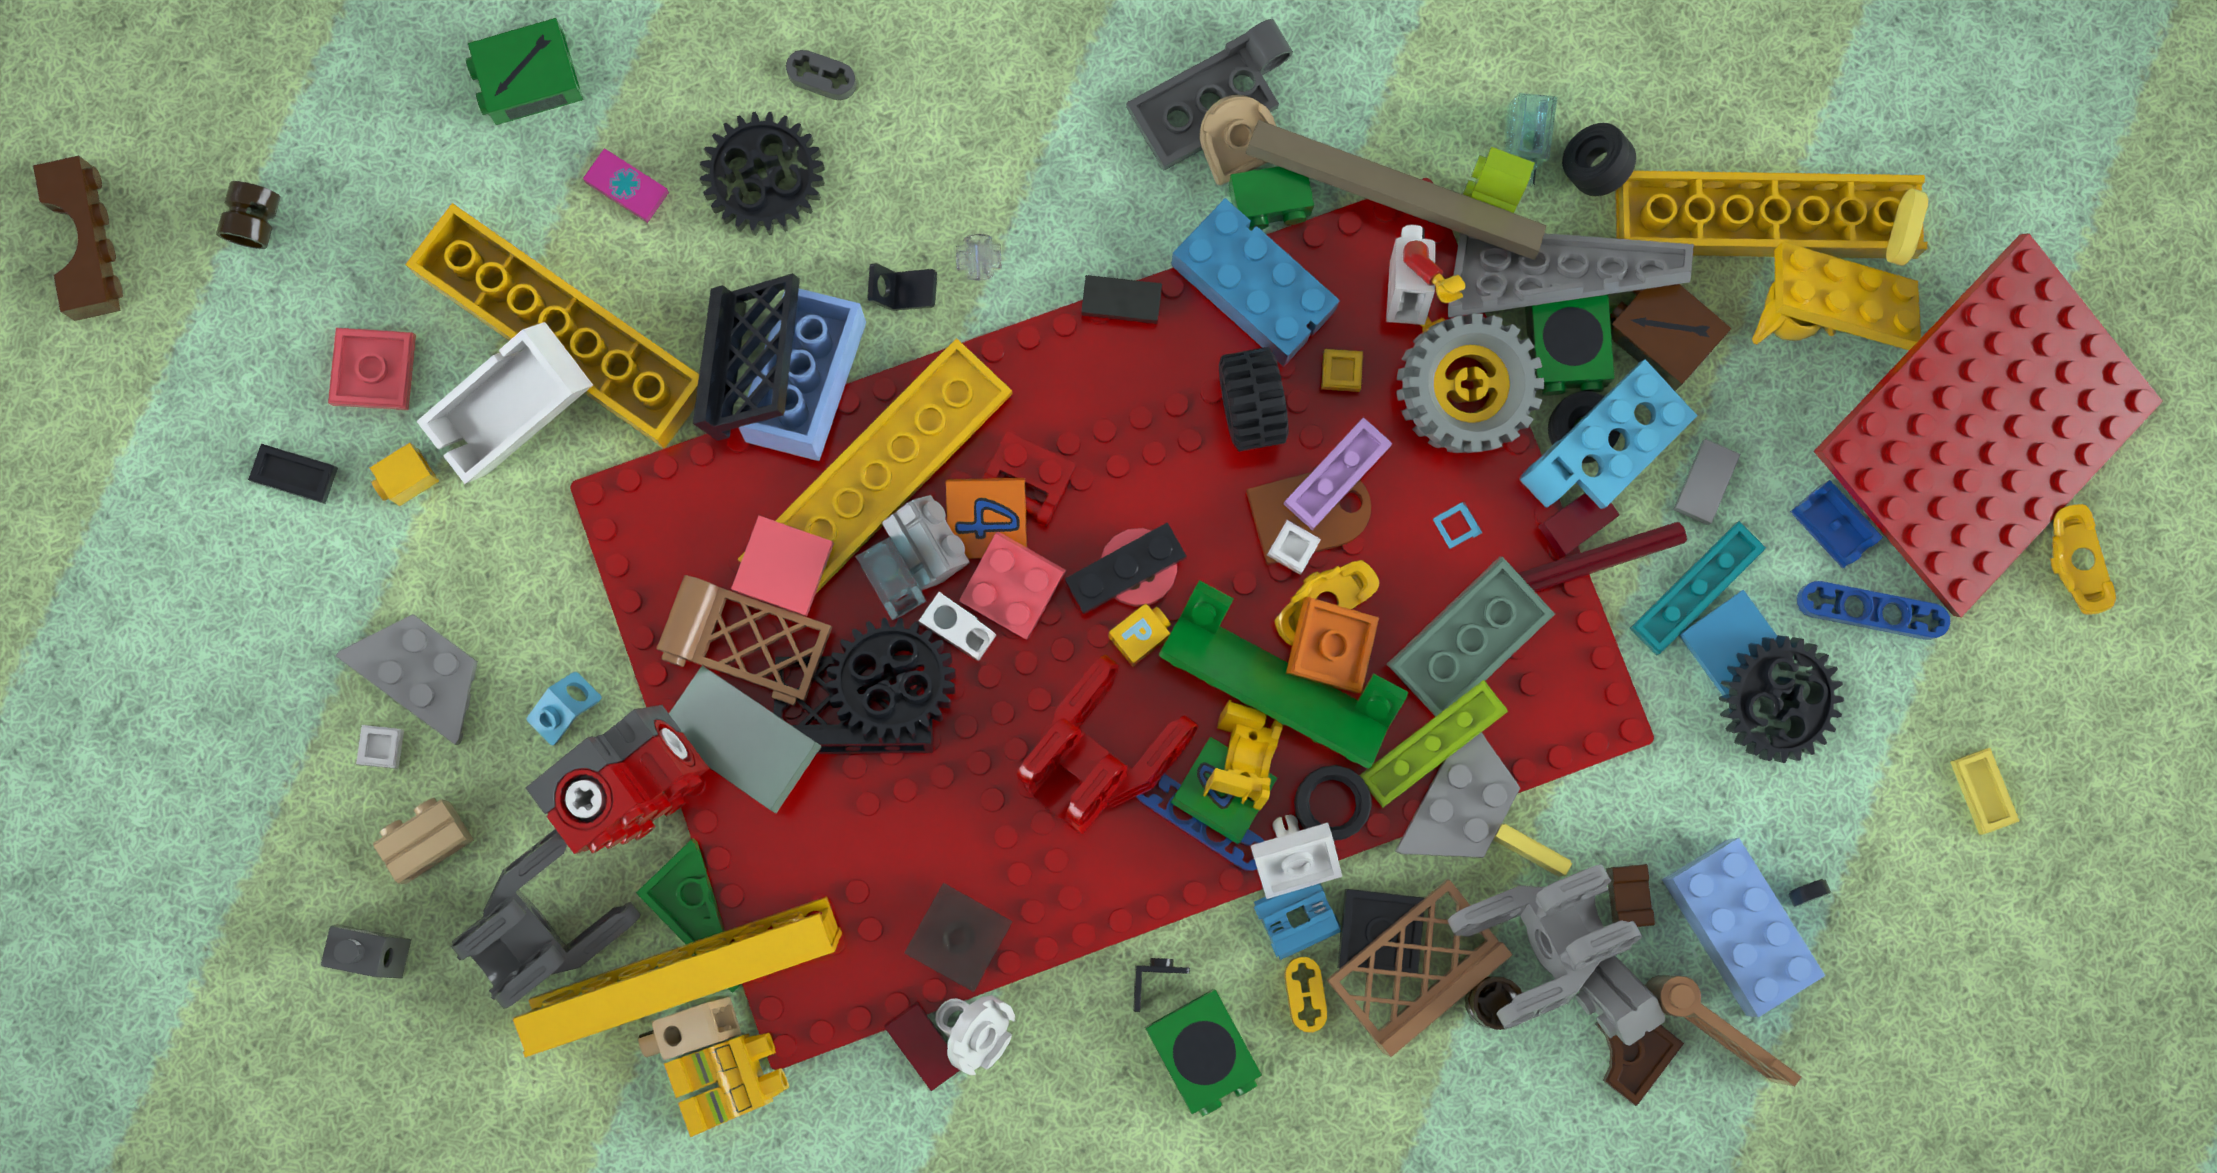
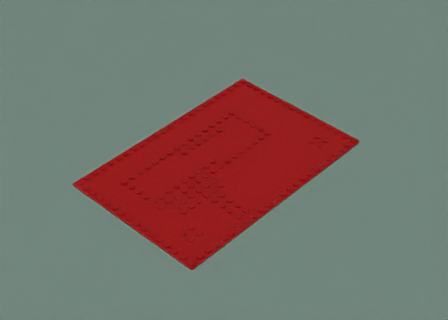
M1429 178L1422 179L1424 181L1433 183L1432 180ZM1364 199L1313 217L1302 223L1266 234L1340 300L1335 313L1313 336H1309L1306 344L1284 367L1277 361L1285 395L1289 427L1286 443L1240 452L1233 445L1221 393L1219 378L1220 358L1222 355L1262 347L1174 267L1136 280L1162 283L1157 324L1081 315L1083 300L962 342L967 349L1012 390V395L905 504L931 495L934 501H937L943 507L947 522L946 480L982 479L1006 431H1009L1076 464L1070 481L1047 526L1035 522L1036 517L1026 513L1027 548L1065 569L1066 572L1030 637L1026 640L959 601L982 558H968L970 563L958 572H955L954 575L943 583L919 590L917 583L908 571L909 569H907L897 548L893 545L894 543L885 527L882 526L815 594L807 618L832 626L822 656H831L833 652L844 654L840 641L843 639L853 643L852 630L854 628L864 635L868 633L866 627L868 621L874 625L875 629L881 628L882 618L886 617L889 626L895 627L900 617L903 618L904 628L909 629L915 621H919L935 596L940 592L975 616L976 620L996 634V637L983 656L977 661L933 633L931 643L943 640L945 649L941 654H951L952 663L947 667L955 668L956 678L949 680L955 684V693L945 694L951 701V707H938L942 713L943 720L939 722L933 719V753L816 754L777 813L766 808L711 768L700 776L703 782L695 790L683 797L686 803L681 807L691 839L694 838L698 842L725 931L826 896L837 926L842 931L835 952L742 983L759 1034L770 1033L776 1053L767 1056L772 1069L777 1070L789 1067L885 1031L884 1025L915 1002H918L928 1015L938 1011L939 1007L949 999L968 1000L1263 889L1258 869L1246 871L1239 868L1141 803L1136 797L1113 808L1107 805L1086 832L1081 835L1036 800L1024 788L1026 784L1017 778V773L1022 763L1051 729L1055 710L1096 660L1105 654L1119 664L1118 672L1114 678V685L1080 725L1079 729L1084 731L1130 769L1136 765L1170 722L1186 715L1198 724L1197 732L1165 772L1167 776L1182 784L1210 737L1229 748L1232 732L1217 728L1220 714L1228 701L1231 700L1233 703L1254 708L1161 658L1159 653L1165 642L1132 667L1108 635L1113 628L1141 606H1130L1113 598L1086 614L1082 613L1065 582V578L1101 559L1105 546L1114 536L1127 529L1144 528L1152 531L1167 522L1187 557L1177 563V574L1173 586L1168 593L1157 602L1148 605L1151 610L1158 607L1171 623V626L1167 628L1170 633L1200 580L1234 598L1220 627L1286 662H1289L1292 646L1286 643L1279 635L1275 619L1291 602V598L1304 584V580L1314 572L1321 573L1336 566L1341 568L1354 561L1362 560L1367 563L1376 573L1379 579V587L1371 597L1351 609L1379 618L1363 690L1374 673L1408 692L1405 702L1386 732L1372 765L1435 718L1428 708L1386 664L1499 557H1503L1517 573L1581 553L1579 547H1576L1567 555L1559 558L1538 528L1540 524L1563 507L1560 499H1558L1552 505L1545 508L1519 480L1520 476L1542 456L1530 425L1528 428L1519 429L1517 432L1520 436L1512 442L1502 443V447L1473 453L1447 452L1445 447L1436 448L1428 444L1430 439L1427 436L1419 437L1412 430L1416 426L1414 421H1406L1401 412L1407 409L1405 400L1398 401L1397 390L1403 389V381L1397 380L1398 369L1405 368L1406 361L1402 360V357L1406 350L1414 347L1415 343L1413 341L1423 333V327L1420 324L1416 326L1409 323L1386 322L1389 266L1395 240L1401 237L1402 228L1405 226L1418 225L1425 229L1424 239L1435 241V264L1443 270L1442 276L1444 279H1447L1454 275L1458 244L1451 229L1378 202ZM1436 288L1429 309L1431 313L1428 316L1430 321L1434 322L1441 318L1445 320L1454 318H1448L1449 303H1443L1439 300ZM1484 312V313H1477V314H1483L1482 317H1483V318H1487L1485 312ZM945 349L845 384L819 461L747 443L739 428L731 429L730 438L717 441L706 433L577 479L571 483L570 489L646 707L663 705L666 711L670 713L702 666L689 661L685 662L684 667L674 665L662 660L664 652L657 650L684 575L695 577L732 591L731 587L741 564L738 558L747 548L758 516L776 521ZM1324 349L1363 351L1360 392L1321 389ZM1468 357L1455 359L1445 372V377L1448 378L1455 370L1466 367L1467 369L1479 367L1488 375L1481 363ZM1461 381V388L1473 389V381ZM1487 391L1486 395L1479 400L1458 403L1453 401L1447 394V399L1452 406L1466 413L1478 411L1489 398ZM1364 417L1392 443L1390 448L1360 479L1366 487L1371 500V514L1366 527L1356 539L1348 544L1313 553L1301 575L1281 563L1267 566L1246 494L1247 489L1313 472ZM1002 473L998 476V478H1010ZM1025 485V496L1042 504L1045 502L1048 495ZM1347 493L1339 501L1341 508L1348 513L1357 512L1361 507L1360 499L1354 493ZM1463 502L1475 519L1482 534L1474 538L1472 536L1450 549L1434 523L1433 518ZM1461 511L1441 521L1452 541L1472 530ZM1590 574L1535 592L1555 615L1485 680L1508 712L1481 733L1519 785L1520 790L1518 793L1647 746L1654 740L1653 732ZM1322 592L1317 597V600L1334 605L1338 604L1336 596L1331 592ZM726 600L721 613L726 627L747 618L741 604ZM748 607L752 615L760 612V610ZM769 614L755 621L763 640L784 631L777 616ZM785 619L789 628L798 624ZM719 622L714 633L722 630ZM750 624L730 633L738 652L759 643ZM919 625V634L922 635L927 629ZM805 627L792 633L800 653L815 646L820 631ZM725 636L710 643L705 658L719 662L733 655ZM787 636L767 645L774 664L775 657L795 656ZM762 648L741 658L749 673L756 675L770 668ZM899 651V652L896 653L895 655H913V654L910 653L909 651ZM737 661L728 664L731 667L740 669ZM706 667L774 713V698H772L774 690ZM868 667L861 676L872 674L876 668ZM918 667L916 670L924 671V667ZM784 668V682L789 687L797 689L804 677L802 668ZM827 671L819 677L825 683L833 681V679L828 677ZM773 673L764 677L766 679L775 681V676ZM814 682L804 702L814 710L829 694ZM860 689L858 693L864 694L865 691ZM924 689L918 694V696L924 694ZM1338 689L1357 700L1362 694ZM882 699L887 705L890 704L887 700ZM873 701L870 705L872 710H884L876 701ZM796 702L795 706L790 705L783 711V720L790 725H799L809 714ZM830 704L819 716L828 725H838L840 720L838 719L837 712L841 707L832 708ZM1266 715L1263 727L1270 728L1276 719ZM814 719L809 725L820 724ZM1283 724L1277 748L1269 768V773L1277 777V780L1270 790L1269 799L1262 809L1258 811L1248 829L1260 836L1264 841L1277 838L1272 825L1277 818L1281 817L1285 830H1288L1285 815L1296 817L1294 799L1298 786L1308 774L1320 767L1338 765L1349 768L1358 775H1361L1368 768L1350 761L1336 751L1313 741L1310 737ZM1441 764L1384 808H1382L1370 792L1372 806L1367 822L1359 832L1344 840L1334 841L1338 861L1403 837ZM1159 780L1151 790L1143 793V795L1147 798L1152 794L1158 795L1164 799L1158 806L1166 810L1169 799L1177 790L1170 786L1168 794L1158 787ZM1328 780L1318 784L1311 792L1309 805L1310 811L1317 821L1321 824L1328 823L1330 827H1335L1349 821L1354 814L1356 802L1352 790L1346 784L1336 780ZM1173 805L1174 815L1178 819L1189 820L1193 817ZM1298 820V827H1299V830L1301 831V830H1304V829L1302 828V826H1301V824H1300V822H1299V820ZM1206 827V834L1211 841L1222 842L1227 838L1211 827ZM1232 841L1224 848L1230 854H1232L1234 846L1243 851L1244 857L1242 860L1245 863L1254 859L1251 845L1246 846L1241 842L1236 844ZM811 911V912H809L805 917H808V916H811V915H814V914H817V913L822 914V912H820V911Z

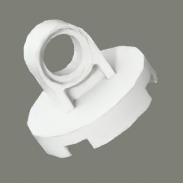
M993 995L981 997L970 1005L958 998L945 1001L936 1012L935 1020L937 1026L949 1037L947 1056L951 1064L969 1075H975L974 1070L980 1066L986 1070L993 1066L1002 1056L1012 1037V1034L1007 1032L1009 1020L1015 1021V1014L1011 1006ZM964 1011L959 1016L954 1027L950 1028L947 1026L948 1019L952 1013Z

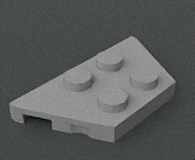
M412 614L340 650L336 654L337 658L453 744L459 745L463 738V733H461L463 722L471 698V683L475 678L478 661L420 618Z
M1482 733L1442 762L1395 852L1399 854L1483 858L1520 787Z

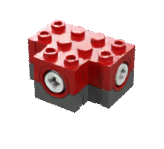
M663 705L633 709L604 734L597 735L596 737H587L529 784L526 790L543 813L548 814L546 817L574 854L588 850L594 854L604 847L610 849L619 842L624 845L634 838L638 841L656 828L653 823L654 820L663 814L666 817L672 815L686 803L683 797L695 790L703 782L700 776L710 768L684 733L680 732L681 729Z

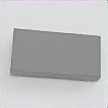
M1704 439L1701 442L1673 510L1701 523L1710 525L1741 454Z

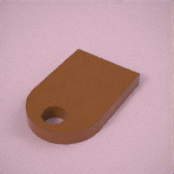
M1312 472L1247 489L1246 494L1267 566L1279 563L1267 556L1287 520L1321 539L1314 553L1339 547L1356 539L1366 527L1371 514V500L1364 484L1359 480L1348 492L1354 493L1360 499L1361 507L1357 512L1348 513L1344 511L1338 502L1313 530L1284 505L1289 496Z

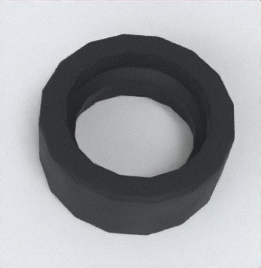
M1338 765L1323 766L1308 774L1298 786L1294 799L1295 814L1304 830L1321 825L1310 811L1309 800L1311 792L1318 784L1324 781L1336 780L1343 782L1352 790L1355 796V811L1348 822L1341 826L1330 827L1333 841L1344 840L1359 832L1367 822L1372 806L1370 791L1363 778L1353 770Z

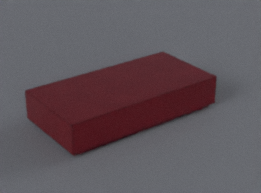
M1584 492L1540 524L1538 528L1559 558H1561L1612 522L1620 514L1612 503L1600 509Z
M915 1002L884 1025L886 1031L930 1091L960 1071L951 1064L947 1056V1041L918 1002Z

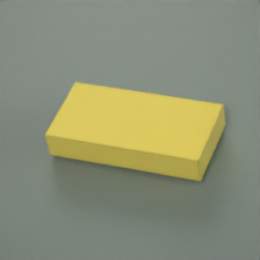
M1990 748L1950 761L1979 835L2019 822Z
M1507 824L1500 826L1493 839L1495 842L1558 877L1566 876L1572 865L1571 860Z

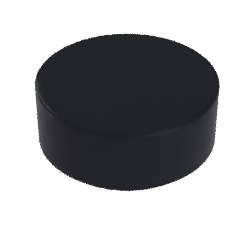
M1820 879L1791 890L1788 895L1793 906L1796 907L1826 896L1831 891L1827 881Z

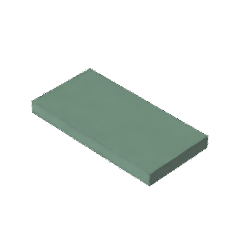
M1499 557L1386 665L1436 717L1481 681L1488 679L1555 613L1503 557Z
M701 666L669 713L681 729L680 732L684 733L709 768L774 813H777L821 748L820 744L704 666Z

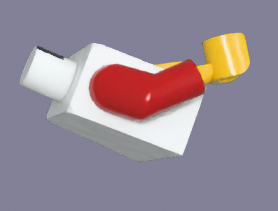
M1408 225L1402 228L1401 237L1396 238L1390 259L1386 322L1409 323L1416 326L1420 324L1423 327L1424 333L1429 330V327L1445 321L1444 318L1431 322L1428 317L1431 314L1429 309L1435 288L1439 300L1443 303H1450L1463 297L1460 291L1465 289V283L1459 275L1444 279L1442 276L1443 270L1435 264V241L1424 239L1425 229L1423 227Z

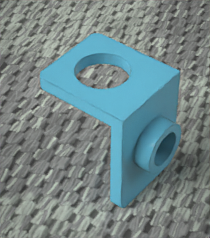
M573 672L546 690L528 715L527 722L553 746L559 742L576 717L596 705L602 697L578 672ZM575 686L581 689L586 696V700L577 701L568 694L567 687Z

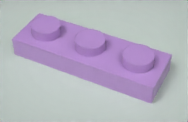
M1363 417L1289 496L1284 505L1313 530L1390 448L1392 443Z

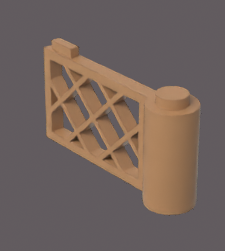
M684 575L657 650L664 652L661 659L666 662L684 667L685 662L689 661L772 689L774 690L772 698L795 706L797 698L803 701L807 698L832 626L720 588L701 579ZM727 599L741 604L747 618L729 627H726L721 616ZM748 607L760 610V612L752 615ZM769 614L777 616L784 631L763 640L755 621ZM785 619L798 624L789 628ZM719 622L722 630L714 633ZM750 624L759 643L738 652L730 633ZM805 627L820 631L815 646L800 653L792 633ZM725 636L733 655L719 662L705 658L710 643ZM787 636L795 656L775 665L767 645ZM762 648L770 668L756 675L747 672L741 658ZM811 655L808 666H806L803 658ZM737 661L740 669L731 667L728 664ZM799 661L804 672L799 690L784 685L778 672ZM773 673L777 682L764 677Z
M1657 975L1645 984L1657 998L1664 1015L1684 1017L1770 1081L1795 1087L1802 1076L1701 1004L1700 989L1692 979L1685 976Z

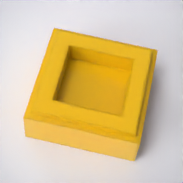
M1324 349L1321 389L1360 392L1363 351Z

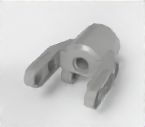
M1603 865L1590 867L1556 881L1547 887L1519 885L1456 912L1448 919V923L1455 936L1469 937L1520 916L1527 928L1528 938L1535 956L1541 965L1554 977L1555 980L1515 996L1510 1004L1497 1012V1016L1504 1029L1512 1028L1568 1004L1601 961L1629 950L1632 944L1642 938L1634 921L1627 922L1621 920L1603 927L1595 905V896L1608 891L1607 885L1611 882Z

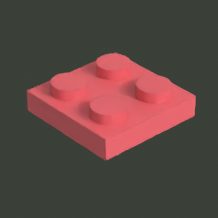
M997 532L959 601L1027 640L1066 570L1004 534Z

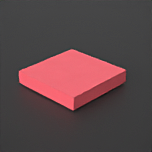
M336 328L328 403L332 406L409 410L416 335L413 332Z
M758 516L731 590L807 617L834 543L825 538Z

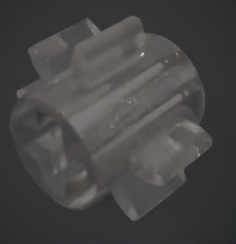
M987 234L968 235L963 239L964 246H956L957 270H965V276L970 280L981 281L990 279L994 276V269L1002 268L1001 244H992V237Z

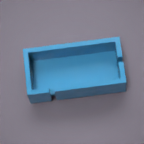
M1224 198L1173 252L1171 266L1262 348L1269 347L1276 360L1284 367L1306 344L1309 336H1313L1335 313L1340 300L1260 228L1256 226L1250 231L1251 220Z

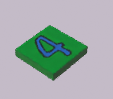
M1210 737L1170 803L1236 844H1239L1259 810L1253 808L1254 800L1250 797L1246 799L1244 804H1241V797L1212 789L1209 790L1205 797L1203 796L1206 782L1214 769L1224 770L1228 752L1227 746ZM1269 773L1268 778L1271 779V781H1270V790H1271L1272 787H1273V785H1274V783H1275L1276 780H1277V777H1275L1274 775H1272L1271 773Z

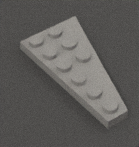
M1460 233L1454 275H1459L1463 279L1465 289L1460 291L1463 294L1462 298L1449 303L1448 318L1688 283L1691 279L1694 244L1544 233L1539 253L1536 259L1533 260Z

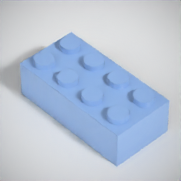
M799 288L785 413L783 416L738 427L745 442L817 461L820 460L866 325V319L860 303ZM781 320L770 331L769 341L780 331ZM776 354L761 371L766 376L776 365ZM759 376L753 380L748 397L762 382ZM772 388L757 405L759 408L772 404Z
M1740 838L1728 839L1662 879L1746 1016L1760 1017L1825 977L1824 972Z

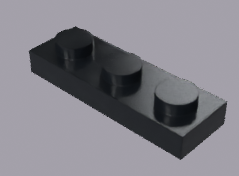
M1167 522L1065 578V582L1082 613L1086 614L1181 562L1187 556Z

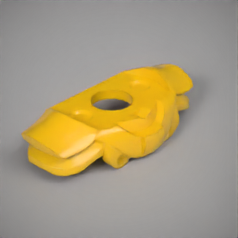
M2075 504L2065 506L2059 510L2053 519L2054 536L2052 537L2053 558L2050 559L2051 567L2054 574L2059 575L2068 592L2072 594L2083 614H2099L2114 606L2116 593L2113 582L2110 580L2096 534L2093 515L2086 505ZM2085 548L2092 552L2094 564L2089 570H2079L2073 565L2072 554L2075 550Z
M1362 560L1351 562L1341 568L1336 566L1321 573H1312L1304 580V584L1291 598V602L1275 619L1279 635L1286 643L1291 646L1293 645L1305 597L1317 599L1320 593L1327 591L1336 596L1338 606L1353 609L1377 591L1379 579L1376 573Z

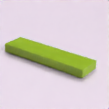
M1483 680L1359 776L1363 778L1369 791L1384 808L1505 715L1508 710Z

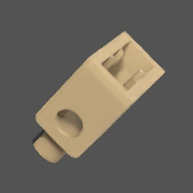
M726 997L652 1021L653 1030L640 1034L638 1041L641 1052L646 1058L660 1053L663 1060H667L742 1034L731 998Z

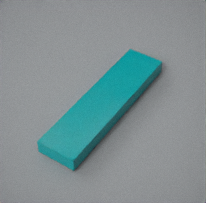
M1737 521L1629 629L1656 656L1659 655L1766 547L1740 521Z

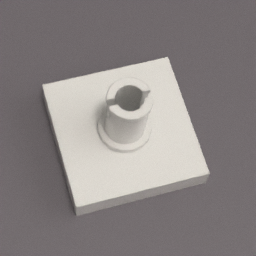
M1285 815L1288 830H1285L1282 818L1279 817L1272 825L1277 838L1251 845L1266 899L1342 877L1328 823L1300 831L1297 818L1293 815Z

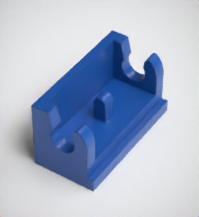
M1831 480L1818 486L1790 511L1842 569L1862 557L1861 554L1877 544L1883 538Z

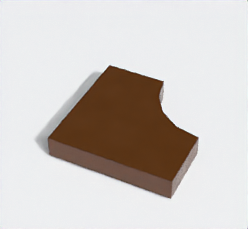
M1597 1021L1595 1025L1605 1035L1610 1049L1609 1068L1603 1081L1632 1105L1637 1106L1684 1043L1662 1025H1659L1651 1032L1646 1031L1645 1036L1629 1046L1617 1035L1610 1038Z

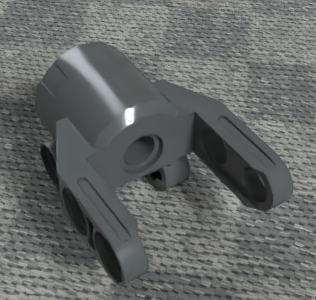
M556 829L502 870L483 910V917L452 941L451 948L457 954L459 961L471 956L483 970L493 985L489 990L491 998L493 1000L496 999L503 1009L512 1006L548 976L583 966L628 930L641 916L634 905L629 902L623 906L612 908L567 945L560 939L542 913L519 890L564 854L567 844Z

